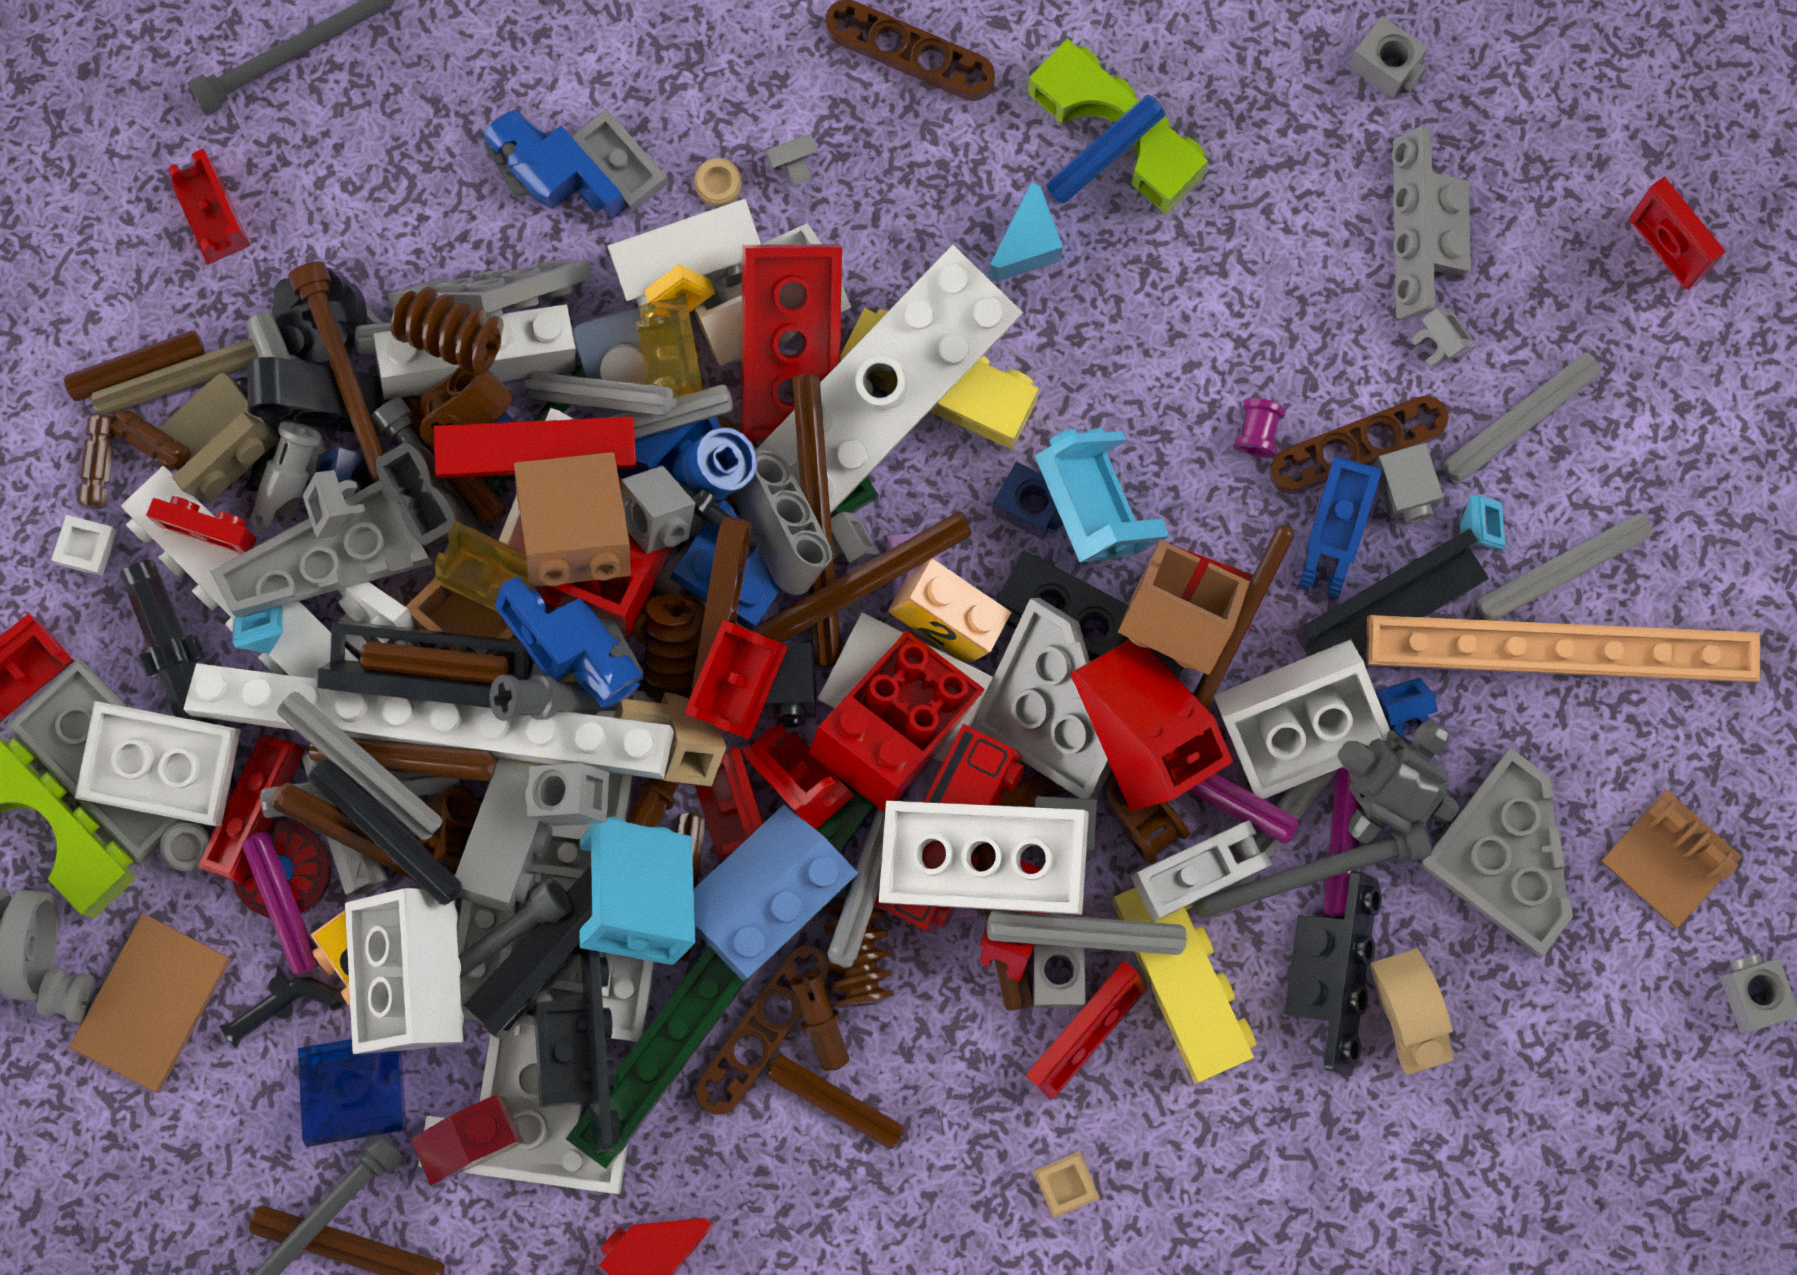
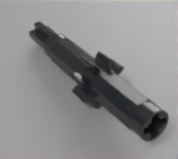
M153 559L145 560L122 569L120 573L125 583L128 597L149 649L148 652L138 655L146 676H151V679L160 677L174 716L218 725L217 719L190 716L184 710L196 666L195 661L204 659L205 655L197 636L194 637L193 634L184 636L155 561ZM233 773L228 792L234 790L236 786Z

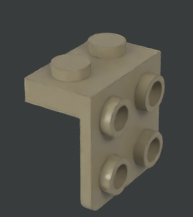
M224 373L217 374L159 428L172 437L174 443L178 441L186 446L191 454L186 464L172 476V479L183 492L209 504L280 440L264 418L253 416L248 412V398L235 381Z

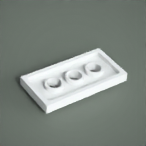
M886 801L879 902L884 904L1082 915L1089 812L1076 809ZM932 841H941L946 849L945 861L938 868L929 869L922 860L923 849ZM989 843L993 846L996 853L995 862L990 869L979 872L972 865V852L978 845ZM1030 846H1040L1046 855L1045 865L1038 873L1027 874L1021 867V855Z

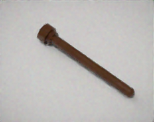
M318 261L301 265L290 271L288 278L294 294L301 296L302 301L309 304L371 478L374 482H377L380 479L376 470V459L384 455L327 299V296L330 294L328 286L332 281L324 262Z
M1281 525L1275 530L1250 580L1235 628L1210 675L1203 673L1193 693L1206 709L1209 708L1294 539V531L1288 525Z

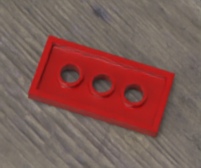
M839 244L742 245L740 433L749 441L766 440L794 411V401L783 402L779 400L777 395L778 387L784 380L798 375L814 374L818 375L821 382L840 363L842 246ZM789 282H798L804 288L803 300L794 307H785L779 301L781 288ZM790 330L801 332L804 340L802 348L793 355L782 354L778 349V342L782 334Z

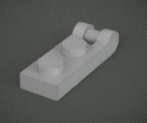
M1250 820L1130 876L1153 922L1273 865L1267 853L1260 852L1253 838L1257 833ZM1235 845L1243 862L1236 863L1229 847Z

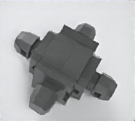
M1429 719L1422 723L1413 733V741L1395 731H1388L1386 741L1378 738L1373 740L1369 746L1359 741H1347L1344 743L1337 757L1343 767L1351 772L1350 779L1352 782H1350L1349 790L1363 808L1357 809L1349 822L1348 831L1355 839L1364 844L1374 841L1385 829L1384 823L1402 833H1409L1411 823L1424 824L1429 818L1439 823H1448L1454 818L1459 810V806L1455 799L1447 793L1448 786L1445 782L1448 781V773L1434 757L1435 754H1441L1449 740L1450 733L1444 726Z

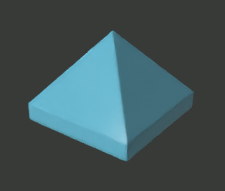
M1477 494L1471 495L1460 523L1461 531L1465 532L1471 529L1478 540L1476 543L1478 545L1495 550L1504 549L1505 535L1501 502ZM1485 512H1487L1489 534H1487Z
M282 606L233 619L232 642L235 648L270 654L283 634Z

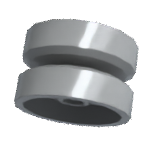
M0 888V991H2L7 999L37 1002L43 977L49 968L54 967L60 920L58 906L51 893L20 890L12 898L8 890Z

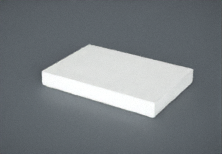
M862 612L817 700L835 709L904 633ZM929 646L985 689L933 757L943 763L962 725L971 726L993 677Z
M94 701L75 798L212 826H221L241 729Z

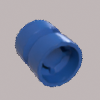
M718 428L709 431L677 455L672 467V474L678 483L688 485L698 492L703 489L712 494L716 499V503H719L730 494L743 488L753 478L757 468V457L752 443L742 433L732 428Z

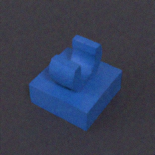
M1421 678L1375 690L1391 730L1405 737L1403 726L1406 721L1417 718V723L1420 727L1422 723L1430 719L1429 714L1438 712L1435 694Z

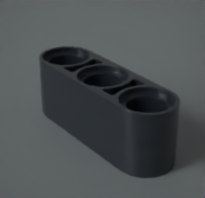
M261 357L249 361L248 412L251 415L265 419L355 433L332 367L277 357ZM354 371L371 416L382 406L381 380L375 375Z

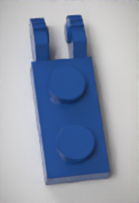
M1338 456L1333 457L1305 549L1308 550L1298 588L1308 591L1310 586L1313 585L1320 554L1338 559L1327 585V597L1338 600L1349 564H1353L1382 469Z

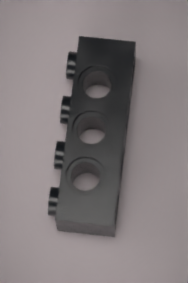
M1025 550L996 600L997 603L1012 612L1006 625L1015 630L1031 598H1056L1062 603L1064 607L1063 612L1077 620L1080 626L1088 620L1101 622L1107 631V635L1103 639L1091 641L1083 636L1090 661L1130 640L1129 637L1118 633L1129 605ZM1149 648L1179 680L1185 668L1179 665L1173 658Z

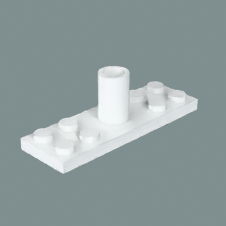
M954 245L932 265L820 382L830 514L1023 315V312ZM882 369L885 372L895 371L898 378L896 389H893L887 397H874L871 380L875 373ZM793 411L755 450V453L767 450L779 454L787 461L800 485L795 411Z

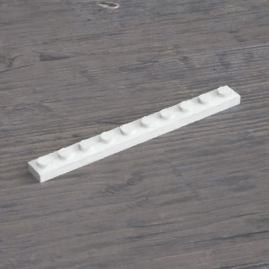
M196 663L184 705V710L194 717L295 730L278 715L277 709L289 694L296 691L350 738L488 751L494 757L551 765L584 763L611 773L663 780L674 735L670 725L573 712H557L547 720H536L531 715H518L514 720L501 721L495 717L492 709L487 707L317 688V679L198 663Z

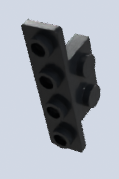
M1352 871L1350 874L1344 920L1298 915L1284 1014L1293 1017L1330 1021L1324 1070L1348 1077L1352 1076L1353 1067L1358 1063L1361 1055V1040L1358 1036L1360 1017L1365 1013L1368 1005V991L1365 986L1367 966L1372 963L1375 954V942L1372 937L1374 916L1378 915L1382 904V894L1378 879L1357 871Z
M583 949L581 952L583 999L536 1002L533 1005L540 1107L590 1104L594 1155L606 1154L612 1150V1141H618L620 1126L617 1110H610L609 1089H615L616 1068L613 1058L606 1059L605 1038H611L612 1036L610 1007H603L602 988L608 987L609 983L608 960L606 957H600L599 951Z

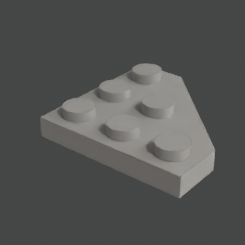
M552 260L537 263V267H525L510 271L509 268L471 274L470 278H460L443 282V279L423 282L388 293L387 295L391 313H393L398 300L406 292L412 290L418 294L423 288L429 286L437 291L438 297L443 294L453 297L454 305L463 301L470 305L471 312L478 308L485 311L488 320L493 316H503L502 308L510 306L511 309L534 306L539 303L538 296L543 294L546 297H556L574 292L573 284L591 279L588 260Z
M1031 598L970 727L1016 749L1023 756L1021 761L1079 798L1097 800L1112 768L1070 675V672L1090 662L1081 628L1077 620L1041 598Z
M1510 747L1433 846L1431 856L1425 857L1419 866L1541 958L1573 918L1570 897H1567L1563 872L1565 867L1559 827H1556L1552 804L1554 796L1551 778Z

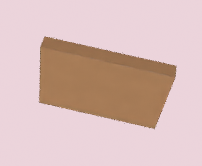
M142 913L69 1048L156 1093H160L232 958Z

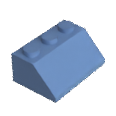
M783 805L693 889L695 932L743 982L843 889L858 872L822 834Z

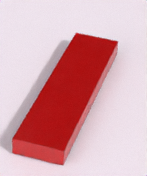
M634 417L434 426L435 475L437 478L515 475L514 463L611 452L615 454L617 470L636 469Z

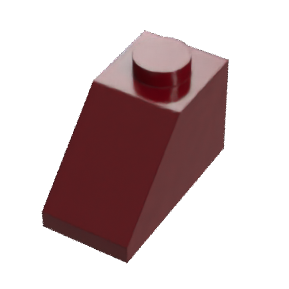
M498 1094L446 1117L411 1139L430 1186L436 1185L525 1143L506 1097Z

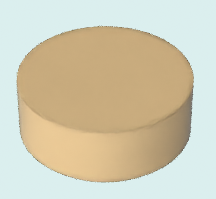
M722 158L710 159L704 162L695 174L694 184L697 195L704 203L710 206L722 207L731 204L740 195L742 189L741 174L738 168L729 160Z

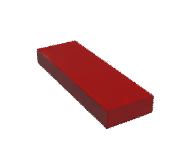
M260 734L225 807L222 825L216 826L197 866L198 868L207 873L243 884L250 865L243 850L242 842L253 834L267 832L274 818L264 817L260 803L261 790L290 783L305 752L304 748L287 740Z
M1123 961L1025 1075L1049 1100H1054L1147 991L1148 986L1137 970Z

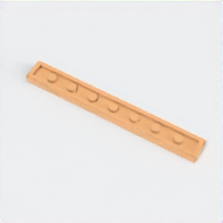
M1370 615L1367 617L1366 666L1759 682L1760 632Z

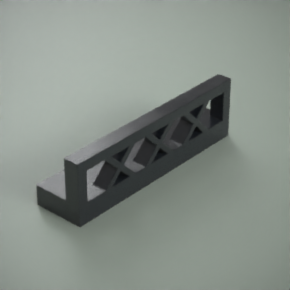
M1471 529L1466 530L1301 627L1296 638L1308 657L1350 639L1359 655H1362L1366 652L1368 616L1425 618L1487 582L1489 577L1471 550L1477 543V538Z
M336 620L332 622L330 662L318 668L317 688L491 708L489 696L491 684L364 670L360 662L345 660L346 634L362 636L367 643L370 641L380 642L377 638L389 639L386 642L389 644H395L398 640L410 641L415 647L428 648L425 643L438 644L433 649H443L447 645L458 646L462 652L476 653L473 648L485 649L486 651L482 654L491 655L494 651L515 653L514 677L518 680H527L529 653L519 640Z
M591 866L567 891L572 902V911L556 923H538L464 1004L494 1037L504 1040L531 1011L533 1005L541 1000L581 955L584 948H580V929L592 916Z

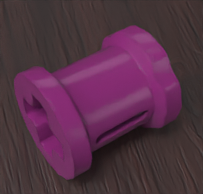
M1245 399L1242 407L1246 412L1241 436L1235 438L1233 448L1242 453L1263 458H1273L1277 451V447L1273 443L1278 422L1284 419L1286 408L1282 407L1279 403L1266 399Z

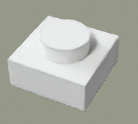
M66 515L51 561L60 566L103 577L117 530L108 525Z

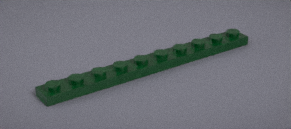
M837 777L851 791L854 797L821 825L817 831L842 854L876 806ZM708 946L616 1070L615 1089H609L610 1110H617L620 1132L618 1141H612V1150L606 1154L594 1155L591 1105L571 1130L566 1140L608 1171L750 977L742 982Z

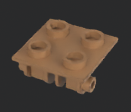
M1666 789L1606 854L1601 862L1675 929H1678L1714 887L1738 867L1737 862L1742 856Z

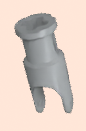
M293 422L280 423L278 431L281 438L274 459L267 462L251 515V524L255 530L259 532L267 531L272 524L274 516L278 521V515L281 513L285 516V520L279 522L281 527L286 529L290 526L295 511L299 507L309 477L306 468L313 447L319 446L322 439L321 434L314 429ZM259 516L263 519L262 524L258 522Z

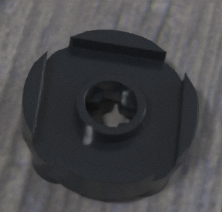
M327 268L332 281L328 286L330 294L327 296L347 354L352 351L349 349L355 343L356 327L367 324L366 302L356 284H351L347 277L341 275L343 274L342 272L333 268ZM289 278L280 280L274 289L275 299L272 314L289 355H294L307 362L330 363L316 323L312 321L309 304L303 302L301 296L294 294Z

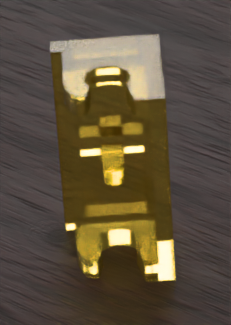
M686 294L676 295V298L650 302L638 308L639 314L644 319L636 321L647 385L669 387L673 390V398L703 390Z
M454 522L449 531V543L445 553L439 552L436 557L435 583L497 611L495 604L501 585L512 578L519 576L528 589H535V587L529 585L526 553L460 522Z

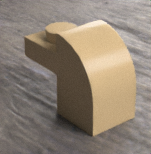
M665 692L661 703L630 699L619 702L614 718L670 725L673 729L674 735L664 781L712 786L726 750V745L721 729L713 724L684 714L689 702L688 698Z
M1418 948L1370 963L1380 1007L1392 1026L1398 1059L1405 1075L1407 1076L1454 1061L1448 1034L1453 1032L1449 1014L1438 983Z

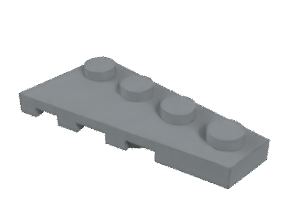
M379 480L353 494V496L344 499L345 503L351 506L364 504L365 511L356 522H344L335 537L316 539L311 520L308 518L210 572L229 610L237 618L433 563L423 544L418 542L408 531L402 518L401 503L385 490Z

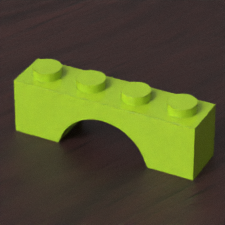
M1068 38L1029 77L1028 94L1062 124L1084 116L1102 117L1115 123L1139 101L1135 97L1133 88L1123 78L1119 76L1111 77L1100 67V61L1091 50L1085 46L1078 48ZM1166 116L1134 143L1137 152V164L1134 169L1132 185L1167 215L1204 177L1208 164L1205 152L1196 141L1189 137L1182 138L1171 129L1170 122Z
M0 737V814L13 809L27 808L37 810L47 819L54 831L57 844L56 860L48 880L81 915L95 919L137 878L128 868L134 860L115 841L112 840L106 845L95 833L101 827L100 824L83 807L79 806L73 810L62 799L68 791L52 774L46 771L40 776L29 764L35 759V756L22 742L15 737L9 742Z

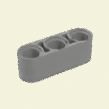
M762 450L756 453L757 468L753 478L743 488L732 493V496L743 520L751 521L752 532L765 535L757 548L777 586L790 594L801 595L808 591L832 560V550L787 461L775 452Z

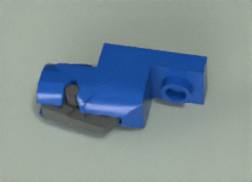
M512 110L501 115L484 131L485 148L515 196L531 195L539 203L554 209L582 186L583 188L578 192L593 212L598 213L603 209L613 219L626 208L623 195L562 126H559L547 136L525 119L518 110Z
M519 576L501 585L495 608L543 674L552 677L556 682L573 674V678L595 698L602 709L618 704L640 686L638 681L643 679L642 669L615 620L599 619L591 607L581 599L569 602L547 615L546 606L539 593L533 588L528 589Z

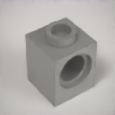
M1381 16L1354 50L1348 68L1392 99H1395L1402 88L1411 92L1423 77L1427 68L1421 64L1428 47L1384 16ZM1386 55L1394 56L1401 62L1402 66H1387L1381 57Z
M1426 443L1380 455L1373 467L1382 469L1378 484L1382 496H1388L1387 499H1384L1390 520L1404 517L1406 524H1412L1432 517L1434 515L1432 509L1437 508L1444 495Z
M664 466L621 479L620 490L627 531L646 554L665 547H672L688 540L696 503Z
M584 763L530 766L529 784L525 791L527 817L554 826L606 823L609 772Z
M1034 944L1032 947L1033 1008H1083L1085 1006L1084 948ZM1053 958L1066 960L1072 968L1071 980L1062 985L1051 983L1044 973L1045 964Z
M1759 953L1731 962L1734 972L1720 976L1740 1034L1797 1018V1005L1780 958L1763 963ZM1752 978L1758 979L1766 987L1767 998L1762 1005L1755 1003L1748 994V985Z

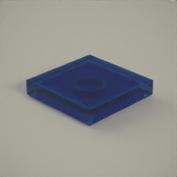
M352 1039L298 1048L302 1141L306 1147L407 1130L401 1050L353 1054Z

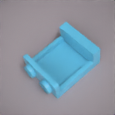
M1100 427L1085 433H1078L1076 429H1069L1053 436L1049 440L1051 446L1035 455L1080 563L1131 557L1157 544L1159 540H1164L1170 536L1163 519L1136 521L1108 457L1109 451L1127 441L1123 431L1104 432V429Z
M607 817L606 823H593L580 838V849L591 852L592 916L580 929V948L674 965L695 944L691 836L672 832L665 827L651 828L627 823L625 820L617 817Z

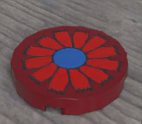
M273 821L267 833L271 837L301 914L306 913L323 899L331 882L332 861L325 844L314 831L291 821ZM250 867L243 884L232 881L236 894L249 910L271 919Z

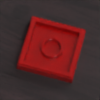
M1665 176L1650 186L1630 215L1629 221L1685 290H1690L1700 283L1726 252Z

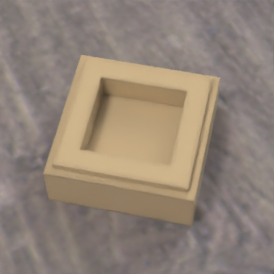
M1080 1151L1033 1171L1053 1219L1100 1199Z

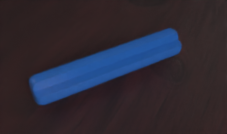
M1145 95L1047 182V188L1051 195L1061 203L1069 201L1165 116V110L1161 103L1153 96Z

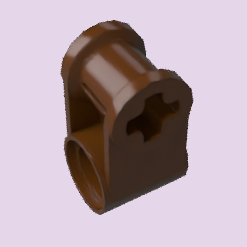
M458 367L454 373L435 386L428 388L422 394L420 407L425 417L420 425L421 438L427 445L434 448V426L485 424L497 420L511 403V391L489 370L482 375H476L475 372L470 373Z
M1115 775L1106 783L1103 790V802L1123 828L1128 840L1149 865L1156 863V855L1178 838L1185 840L1190 836V832L1183 820L1167 802L1130 811L1128 806L1121 805L1114 796V787L1118 783ZM1164 826L1166 828L1154 839H1149V836L1160 827Z
M453 785L423 801L442 818L443 822L438 830L426 841L420 840L415 835V839L454 876L479 813V805L474 794L462 785Z

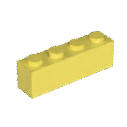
M866 308L863 309L840 355V362L888 311L879 309L877 313H874ZM983 356L930 412L1013 450L1037 402L1039 388L1032 385L1033 380L1027 375L1012 369H1008L1006 373L990 366V361ZM883 369L875 373L871 380L873 386L888 393L896 389L898 383L895 371L885 372Z
M1136 887L1113 897L1111 902L1119 920L1153 922ZM1192 904L1154 922L1179 924L1185 927L1187 941L1186 947L1181 954L1135 952V955L1194 1084H1197L1253 1059L1254 1056L1250 1048L1257 1044L1245 1018L1237 1020L1229 1002L1235 1000L1234 992L1223 972L1215 974L1208 959V956L1214 953L1213 947L1202 926L1194 928L1186 911L1193 908Z

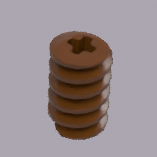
M429 286L423 288L418 294L412 290L406 292L398 300L391 320V333L394 339L403 343L409 342L410 346L420 351L425 350L436 358L442 357L443 361L452 365L458 364L461 369L470 373L475 372L476 375L484 374L494 363L500 349L504 329L503 319L493 316L487 320L485 311L478 308L471 312L470 305L463 301L454 305L453 297L447 294L438 297L437 291Z
M659 594L647 602L646 614L648 617L646 619V631L648 633L645 635V646L647 649L644 656L646 663L644 666V678L646 681L643 684V690L647 697L657 703L662 702L665 692L677 694L688 699L691 697L705 606L696 598L685 594Z
M845 902L827 905L822 908L824 914L837 917V919L824 926L826 934L834 935ZM873 907L857 958L851 967L843 968L835 963L828 965L829 973L843 977V979L830 985V992L845 997L844 1000L835 1003L832 1008L874 1005L894 996V990L879 987L880 981L892 976V970L877 967L878 961L890 956V950L875 947L876 941L888 936V930L873 927L874 921L886 916V910ZM829 943L826 946L827 953L829 951L831 943Z

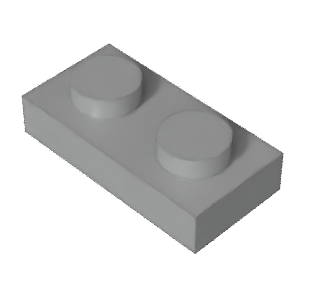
M608 109L572 136L577 144L623 195L625 205L631 212L668 184L665 174Z

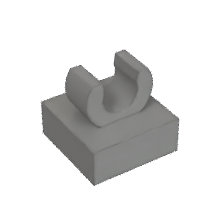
M811 133L763 151L770 169L784 164L792 186L812 179L804 156L817 152Z
M1436 308L1422 318L1428 329L1418 331L1412 338L1414 345H1419L1429 338L1434 339L1437 343L1435 354L1426 360L1428 365L1440 364L1447 358H1461L1477 347L1451 308Z
M335 470L316 472L303 494L316 539L335 537L344 522H356L365 511L364 504L351 506L345 503L343 497L353 496L358 486L352 480H344L338 483Z
M842 511L831 518V530L834 534L832 537L834 564L847 558L850 564L864 565L880 556L858 514Z

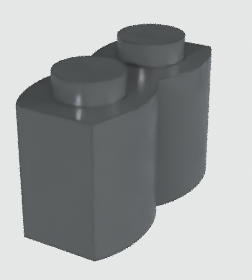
M404 442L376 459V470L381 484L395 500L401 503L403 521L408 531L418 542L425 546H439L468 529L467 515L462 503L451 490L444 487V479L436 477L435 457L427 448L421 444Z

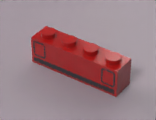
M963 724L924 803L998 806L1005 791L1012 793L1018 785L1024 771V766L1019 764L1023 756L1016 749ZM932 841L924 847L922 860L927 868H938L945 861L946 849L941 841ZM975 847L971 855V862L974 868H976L979 861V855L974 853L977 847ZM880 889L874 903L878 907L933 934L938 925L943 928L946 926L955 910L953 907L880 903Z

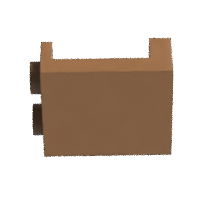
M614 452L514 463L517 502L525 544L528 580L531 587L558 586L564 583L590 580H610L617 577H626L631 574L630 544Z

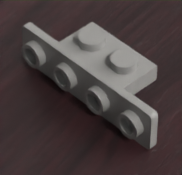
M1423 126L1405 133L1393 141L1396 317L1401 320H1409L1434 309V271L1449 275H1463L1471 272L1469 181L1432 172L1431 129Z

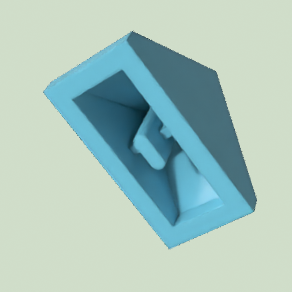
M1031 182L990 263L989 278L997 282L1061 261L1062 243L1042 189L1033 182Z

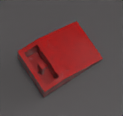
M628 532L631 570L629 576L610 580L564 583L558 586H537L535 589L545 603L557 608L576 599H581L591 607L599 619L615 620L622 634L629 637L673 546L646 554Z
M906 630L818 726L808 754L885 813L886 801H898L985 689Z
M1128 640L1070 672L1130 811L1171 801L1233 763L1214 716L1149 648L1140 647L1131 640Z

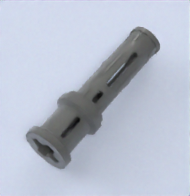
M546 674L534 675L530 680H518L512 675H499L494 680L489 695L492 712L501 721L514 720L518 715H531L536 720H547L557 712L616 711L618 704L602 709L595 698L578 682H556L555 679ZM631 694L626 699L635 700V694Z

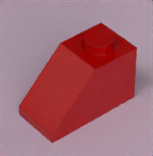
M708 1218L635 1224L631 1225L627 1231L619 1226L601 1247L600 1250L606 1257L599 1266L609 1275H674L715 1224Z

